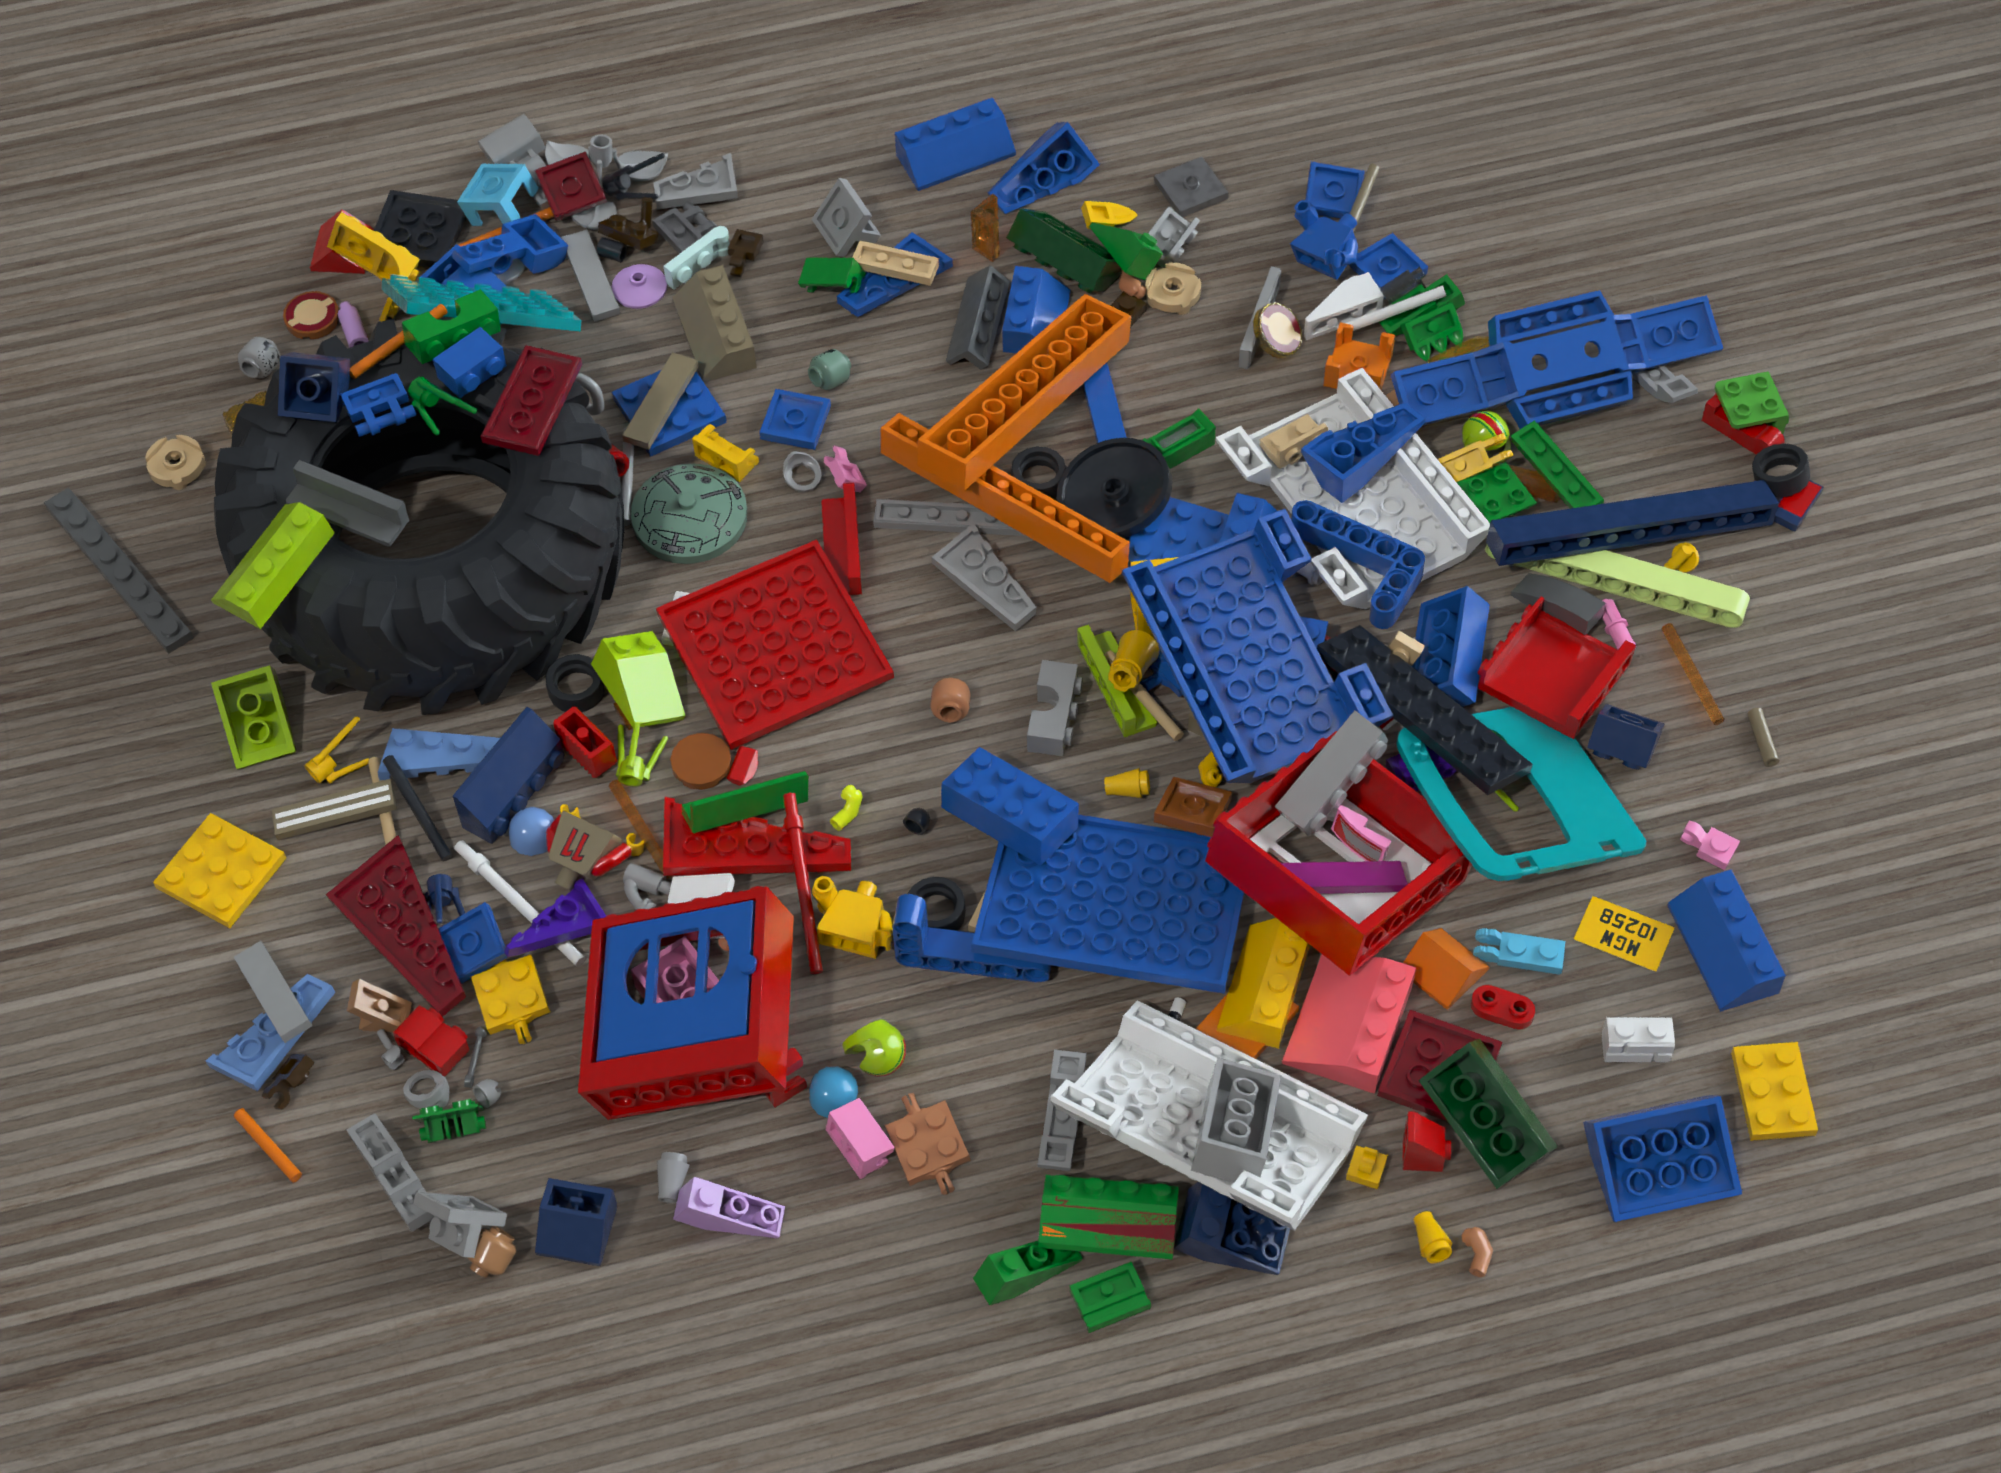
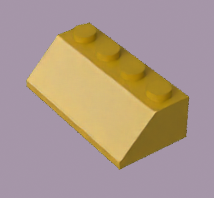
M1277 918L1249 926L1217 1031L1264 1043L1266 1046L1279 1049L1310 944Z

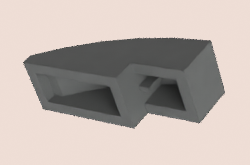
M1528 573L1511 591V596L1527 606L1529 604L1534 605L1540 596L1544 597L1542 611L1567 623L1584 635L1603 617L1606 604L1592 594L1571 584Z

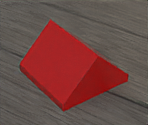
M341 209L320 226L310 270L313 272L365 274L366 270L327 247L335 221L340 213L352 216ZM360 221V223L365 227L369 228L372 231L374 230V228Z

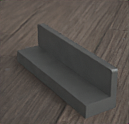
M991 265L969 276L967 279L946 362L950 365L962 358H966L980 370L989 364L1010 282Z
M301 460L293 468L298 484L286 498V504L301 502L323 514L329 523L385 546L393 544L409 521L405 504L401 500Z

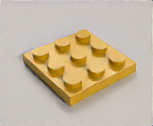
M210 813L153 883L156 889L220 924L231 928L286 860V855L278 848Z

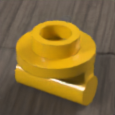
M1687 542L1676 545L1672 551L1671 558L1664 564V567L1681 572L1694 570L1699 562L1697 549Z

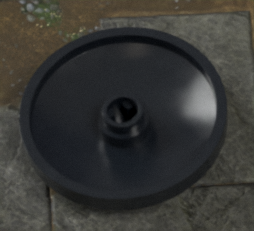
M1135 438L1109 439L1085 449L1068 464L1058 483L1057 501L1118 536L1126 538L1145 529L1162 513L1171 496L1172 475L1164 456L1153 445Z

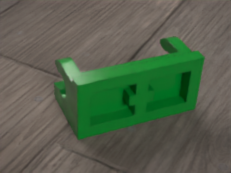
M806 258L798 285L801 288L808 286L807 292L813 293L817 286H843V288H849L853 281L850 293H857L866 272L854 258Z

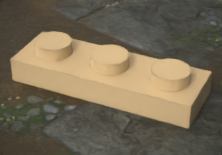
M859 241L852 257L866 272L931 286L939 267V258Z

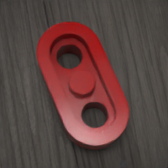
M1482 985L1473 992L1471 1008L1478 1017L1517 1030L1525 1029L1532 1024L1535 1006L1529 998L1492 985ZM1483 997H1491L1493 1001L1487 1002ZM1521 1007L1524 1011L1518 1012L1514 1008Z

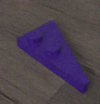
M580 879L575 883L574 889L566 896L561 895L558 897L554 905L547 907L534 918L531 926L523 934L518 932L511 942L506 945L504 953L509 958L589 935L592 931V920L605 918L606 915L584 880Z

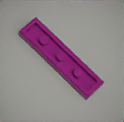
M1401 861L1281 863L1319 894L1399 892L1408 885Z

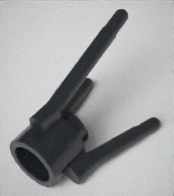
M661 153L633 167L627 165L614 173L605 175L602 179L605 193L609 196L616 195L618 200L626 198L642 199L644 197L657 199L658 194L626 191L631 186L630 174L665 158V154Z

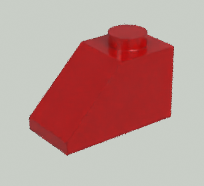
M1408 1111L1402 1140V1170L1442 1172L1445 1160L1451 1159V1140H1445V1127L1414 1111Z

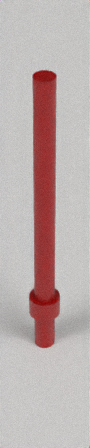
M786 793L783 795L786 811L784 826L785 832L789 833L809 968L811 974H819L823 972L801 833L804 830L803 819L798 814L795 793Z

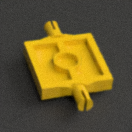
M531 954L514 961L507 962V959H504L491 969L471 976L486 1028L490 1035L505 1029H515L518 1042L526 1044V1039L529 1043L532 1037L527 1024L537 1017L550 1013L541 980Z

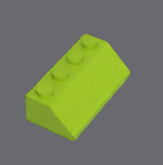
M301 502L285 504L211 599L212 603L261 629L334 535V531L324 515Z

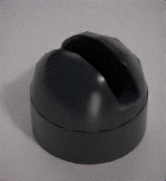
M913 808L903 819V824L910 832L923 835L930 824L929 813L922 808Z

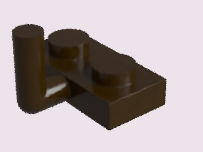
M649 197L642 198L641 221L635 223L626 219L623 215H612L610 218L598 223V233L638 250L657 243L658 232L650 229L653 199Z

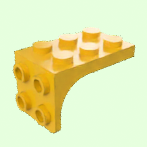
M342 212L335 221L327 245L328 248L374 274L381 280L382 278L390 279L391 274L407 276L408 280L412 281L416 280L420 273L416 269L419 258L412 255L405 247L397 246L387 240L381 233L365 227L356 218L347 216ZM389 296L379 319L381 322L386 321L388 317L393 319L400 309Z

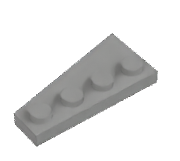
M974 523L932 556V564L1014 631L1018 630L1036 615L1034 603L1019 583L1013 580L1008 573V568L1002 561L998 560L993 553V548L987 540L984 541Z

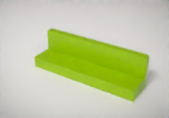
M1089 625L1077 628V645L1124 738L1156 727L1157 720L1130 689L1127 692L1119 691L1108 680L1110 666L1104 654L1111 650L1116 655L1118 651V644L1112 632L1107 631L1094 636Z

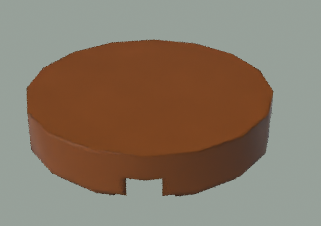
M708 733L692 734L680 740L674 747L670 758L673 775L690 789L703 790L715 787L724 776L725 778L728 776L732 766L731 754L727 744L723 739Z

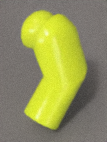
M848 785L842 790L841 798L846 800L845 806L830 819V824L837 831H841L858 815L863 796L860 789L856 790L853 785Z

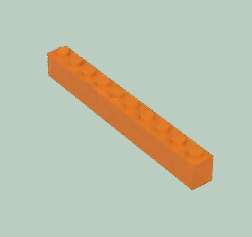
M900 413L880 428L881 454L1108 583H1111L1122 573L1123 569L1128 567L1130 542L993 465L964 491L917 467L918 439L929 429Z

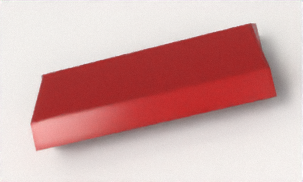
M740 746L727 780L741 786L752 779L758 767V750Z

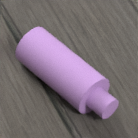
M348 301L342 302L338 317L349 348L368 342L369 340L357 308L351 306Z

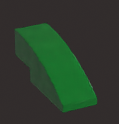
M1446 274L1426 288L1420 284L1392 304L1442 285L1447 296L1379 321V324L1386 333L1397 336L1404 334L1400 324L1449 302H1453L1455 310L1466 303L1461 291Z

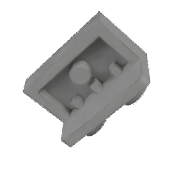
M1169 206L1166 208L1148 232L1157 240L1156 245L1163 253L1157 262L1158 265L1164 268L1165 264L1170 260L1173 263L1178 260L1184 252V249L1181 247L1185 242L1188 245L1198 233L1194 229L1200 222L1198 218L1195 217L1189 223Z

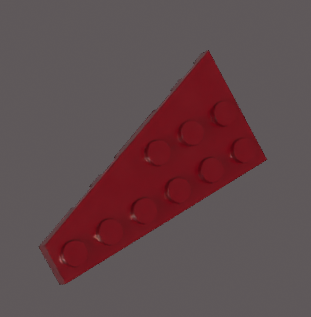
M397 835L330 890L326 896L421 997L443 1017L465 999L466 994L399 835Z

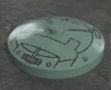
M681 464L654 474L639 488L631 505L633 531L642 547L657 558L679 564L704 562L729 550L741 537L748 516L745 495L737 481L726 472L704 464Z

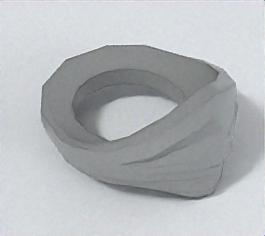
M793 451L786 457L783 464L785 482L795 491L802 493L813 491L820 484L822 478L820 466L807 453ZM804 465L814 472L815 479L809 485H799L792 478V470L796 466Z
M423 1070L415 1073L407 1079L403 1087L405 1099L411 1105L420 1109L438 1105L439 1107H445L449 1102L450 1088L448 1082L442 1074L434 1070ZM431 1078L436 1084L434 1089L428 1094L415 1095L411 1093L413 1085L421 1079Z

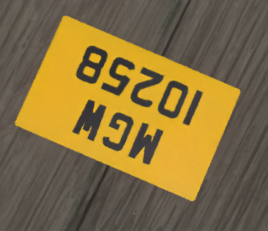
M1592 896L1574 940L1647 969L1657 971L1674 927Z

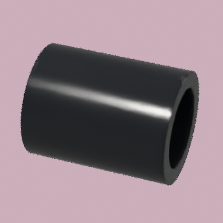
M602 237L598 242L596 252L598 256L621 263L626 257L627 245Z

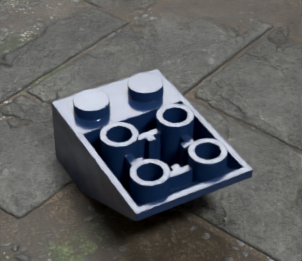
M1197 1182L1188 1189L1174 1249L1206 1262L1279 1275L1290 1228Z

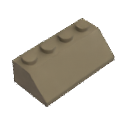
M721 265L696 272L672 298L693 357L698 360V371L702 381L708 382L757 368L754 345L724 266Z

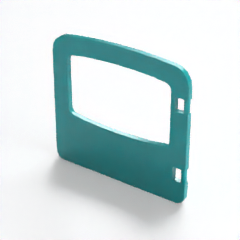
M1514 707L1471 715L1533 764L1527 777L1537 789L1560 826L1568 842L1566 844L1502 856L1495 853L1453 797L1427 751V745L1405 727L1398 734L1396 747L1422 795L1461 852L1473 867L1488 879L1509 881L1535 873L1539 875L1603 862L1609 858L1637 855L1642 853L1646 847L1647 841L1577 740L1560 733ZM1612 844L1615 849L1604 851L1601 846ZM1529 861L1532 866L1520 868L1517 863Z

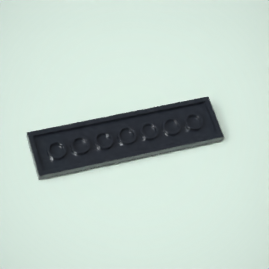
M1361 625L1317 645L1316 649L1321 659L1338 673L1366 663L1393 713L1392 718L1486 795L1530 773L1533 765L1530 761L1402 658L1392 654L1393 651Z

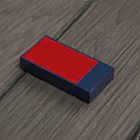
M1809 480L1807 486L1800 492L1788 497H1781L1774 522L1796 532L1821 495L1824 487Z

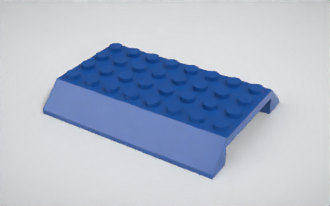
M1286 509L1258 518L1253 530L1155 567L1149 559L1122 570V574L1227 783H1252L1277 773L1284 766L1286 768L1289 767L1302 752L1307 753L1313 749L1321 738L1324 737L1326 739L1338 731L1354 711H1357L1376 727H1379L1393 717V713L1366 663L1339 673L1335 682H1333L1282 582L1310 563L1312 559Z

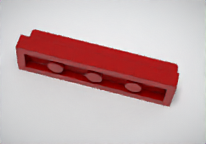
M843 483V498L822 499L821 501L824 552L848 594L859 595L862 594L855 483Z

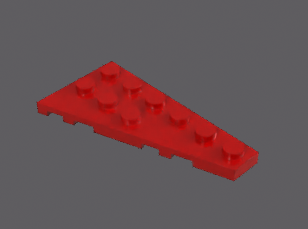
M665 797L664 876L795 872L789 833L785 832L784 824L783 827L768 824V820L750 817L692 833L682 815V804L675 803L674 798ZM818 831L810 834L801 832L807 872L851 871V839Z

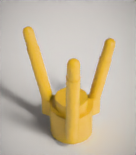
M358 716L354 717L319 754L304 765L317 783L320 784L326 779L331 784L337 778L368 765L369 758H366L334 772L333 769L337 764L329 755L360 721Z

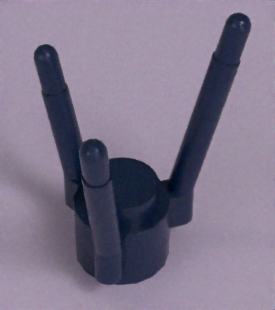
M436 874L429 877L427 880L428 892L424 895L430 910L432 904L435 906L436 922L438 924L442 923V907L450 904L451 900L454 901L459 916L465 914L459 897V889L452 887L451 877L446 874Z

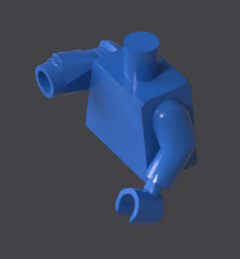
M1308 200L1299 201L1295 205L1294 216L1304 229V232L1290 243L1298 263L1337 280L1347 265L1356 262L1358 243L1353 229L1357 226V221L1352 215L1347 213L1338 222L1325 216L1319 218L1315 207Z

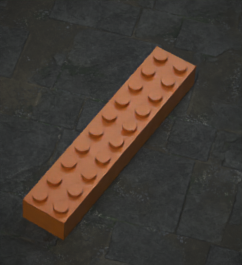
M1084 294L918 439L917 467L965 491L1129 343L1131 315Z

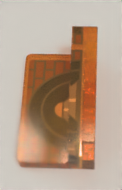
M991 194L971 211L972 249L991 262L1000 256L998 199L994 194Z

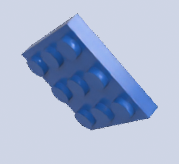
M661 370L612 391L613 400L628 423L632 420ZM695 372L649 450L646 449L650 457L693 438L709 424L716 428L727 423L726 415L697 372Z
M1170 497L1158 518L1145 529L1131 536L1129 541L1128 567H1131V562L1181 557L1219 543L1229 515Z

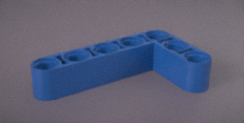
M1302 500L1297 502L1292 508L1291 521L1302 540L1327 551L1336 547L1345 559L1385 576L1372 596L1369 619L1376 628L1388 629L1392 627L1423 578L1424 553L1412 545L1312 501Z
M904 894L898 897L892 930L895 959L899 964L913 968L1030 982H1045L1049 980L1051 965L971 952L974 933L929 928L925 900L913 894Z

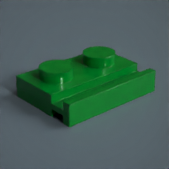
M1132 1261L1069 1286V1291L1082 1320H1084L1087 1326L1088 1333L1151 1309V1302L1147 1298L1145 1289Z

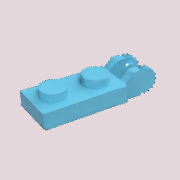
M1487 928L1476 931L1475 940L1483 944L1499 946V950L1485 945L1475 947L1473 955L1481 960L1497 963L1499 966L1552 974L1562 973L1565 941L1508 932L1500 933L1495 929Z

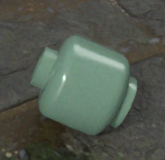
M836 349L827 350L811 359L810 367L808 368L809 378L816 387L831 390L848 381L851 362L840 351Z

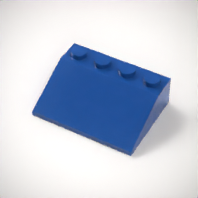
M1706 1095L1583 1122L1590 1156L1613 1222L1742 1194L1721 1096Z

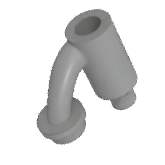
M630 863L624 872V891L636 910L657 908V904L653 903L651 899L646 898L643 901L638 893V889L659 896L661 893L669 895L671 883L666 881V876L634 863Z

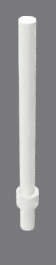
M463 840L455 845L454 849L468 862V867L476 875H482L532 923V920L540 913L490 866V861L482 853H476ZM569 941L554 944L575 966L578 967L585 961V957Z

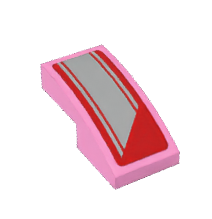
M1340 805L1331 828L1335 835L1345 846L1363 860L1384 861L1391 840L1366 828L1368 818Z

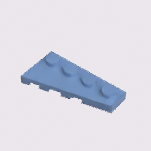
M393 728L382 761L385 757L393 755L406 778L418 777V773L436 771L437 775H447L455 769H464L466 773L474 771L500 738ZM382 761L378 769L379 781L390 779V773Z
M309 974L290 988L311 1023L335 994L332 985ZM267 1013L258 1015L252 1021L254 1025L241 1036L236 1034L227 1042L228 1047L218 1056L215 1054L211 1055L205 1061L208 1066L258 1091L304 1033L302 1032L284 1043Z

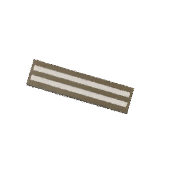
M391 779L272 809L274 834L277 840H282L397 810L394 784Z

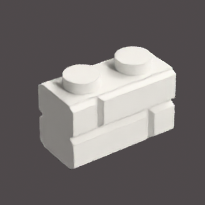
M1606 1017L1602 1031L1604 1062H1651L1652 1060L1655 1062H1670L1675 1048L1672 1018Z

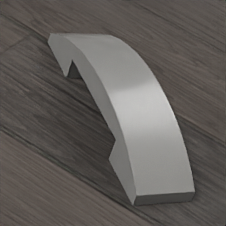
M1664 365L1631 373L1634 379L1647 392L1664 402L1673 403L1698 393V388L1683 374L1674 376Z
M1054 1050L1038 1168L1071 1171L1079 1120L1073 1119L1071 1116L1058 1110L1051 1103L1050 1099L1066 1079L1076 1083L1084 1074L1087 1053Z

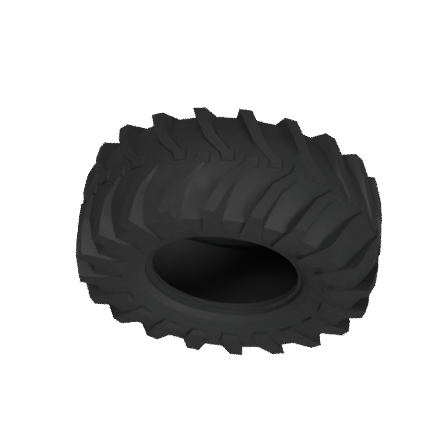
M442 317L439 320H451L453 317ZM394 319L378 322L368 342L347 348L337 335L321 342L316 355L350 358V367H352L398 334ZM500 327L501 331L491 335V337L502 345L507 329ZM405 344L356 379L351 378L349 375L348 391L397 373L409 398V402L400 405L401 408L411 405L414 400L408 394L411 382L418 377H425L443 391L477 409V413L473 414L439 398V401L434 406H425L424 409L439 430L438 435L432 432L415 408L416 416L406 419V423L399 426L393 424L380 429L378 434L371 435L369 433L361 437L358 436L355 426L364 423L365 420L361 419L352 423L344 404L338 422L278 416L280 368L275 371L266 391L264 406L244 403L236 417L232 433L231 448H220L217 460L214 519L220 551L229 576L286 504V498L298 484L293 468L299 460L373 490H378L394 480L415 473L444 470L476 475L495 484L507 494L495 516L473 537L444 552L420 558L390 559L363 553L342 542L339 537L343 528L329 523L334 531V535L261 628L272 639L269 644L271 653L282 664L296 660L303 666L316 672L311 687L323 694L330 692L341 684L368 693L363 709L379 712L391 696L420 697L421 715L438 714L450 694L474 689L481 705L495 701L499 698L511 674L522 668L537 681L547 674L549 667L557 660L564 639L582 644L593 628L599 613L601 600H611L621 567V553L624 541V504L614 455L609 453L612 445L608 433L604 427L594 422L585 409L589 405V396L578 381L573 383L542 451L537 456L482 443L481 435L520 357V354L504 347L503 351L507 366L461 398L456 396L437 378L433 360L421 364ZM388 409L380 413L374 414L375 418H377L382 415L388 414L391 411L390 409Z

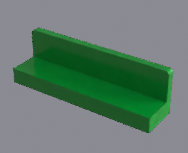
M1535 420L1511 435V442L1569 509L1604 504L1602 496Z
M806 771L682 804V815L692 833H697L785 808L783 795L786 793H795L797 804L808 802L809 776Z

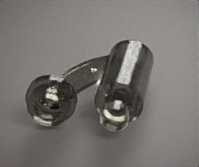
M1420 266L1412 272H1409L1407 269L1379 289L1389 304H1392L1420 284L1426 288L1421 280L1426 275Z

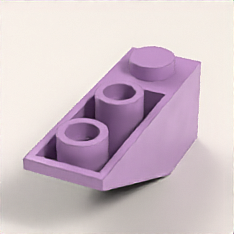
M693 1177L679 1190L673 1220L704 1230L779 1238L785 1206Z

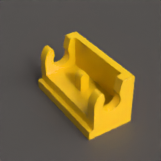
M707 425L698 435L692 438L695 456L709 465L726 472L736 481L740 482L759 463V457L753 455L755 450L752 448H748L746 451L742 450L713 431L715 426Z

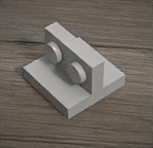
M838 178L811 219L835 255L845 257L855 241L876 244L881 236L870 220L872 217L871 213L847 179Z
M416 1192L413 1205L434 1215L430 1222L428 1239L462 1257L474 1258L482 1225L504 1227L507 1213L473 1196Z

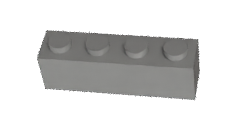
M1354 711L1275 805V808L1283 817L1306 835L1310 836L1313 831H1319L1325 824L1326 816L1332 808H1337L1343 803L1347 796L1346 791L1353 783L1357 784L1363 779L1367 772L1366 767L1373 759L1377 760L1387 748L1386 743L1389 740L1384 732L1357 711Z

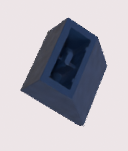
M548 1178L539 1208L536 1255L601 1266L618 1207L613 1189Z

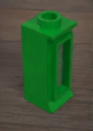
M1198 408L1192 415L1147 440L1144 438L1143 441L1157 448L1164 456L1169 469H1172L1215 445L1216 426Z

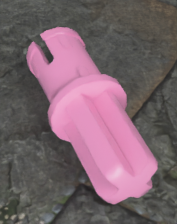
M1612 599L1602 600L1606 603L1602 617L1606 625L1605 632L1611 635L1617 650L1625 640L1636 645L1627 629L1628 622L1621 617Z

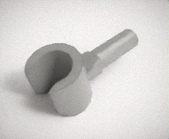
M380 1029L377 1035L387 1050L381 1058L391 1070H395L405 1061V1058L401 1054L399 1047L390 1041L384 1029Z

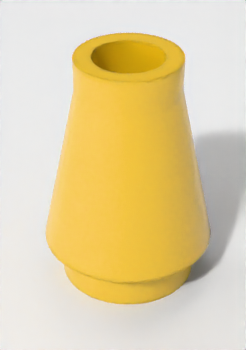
M1140 768L1105 777L1104 779L1106 795L1143 798V795H1150L1148 770L1141 771Z
M1424 1211L1417 1214L1413 1221L1416 1226L1421 1256L1426 1258L1429 1263H1439L1449 1258L1452 1254V1241L1434 1219L1432 1213Z

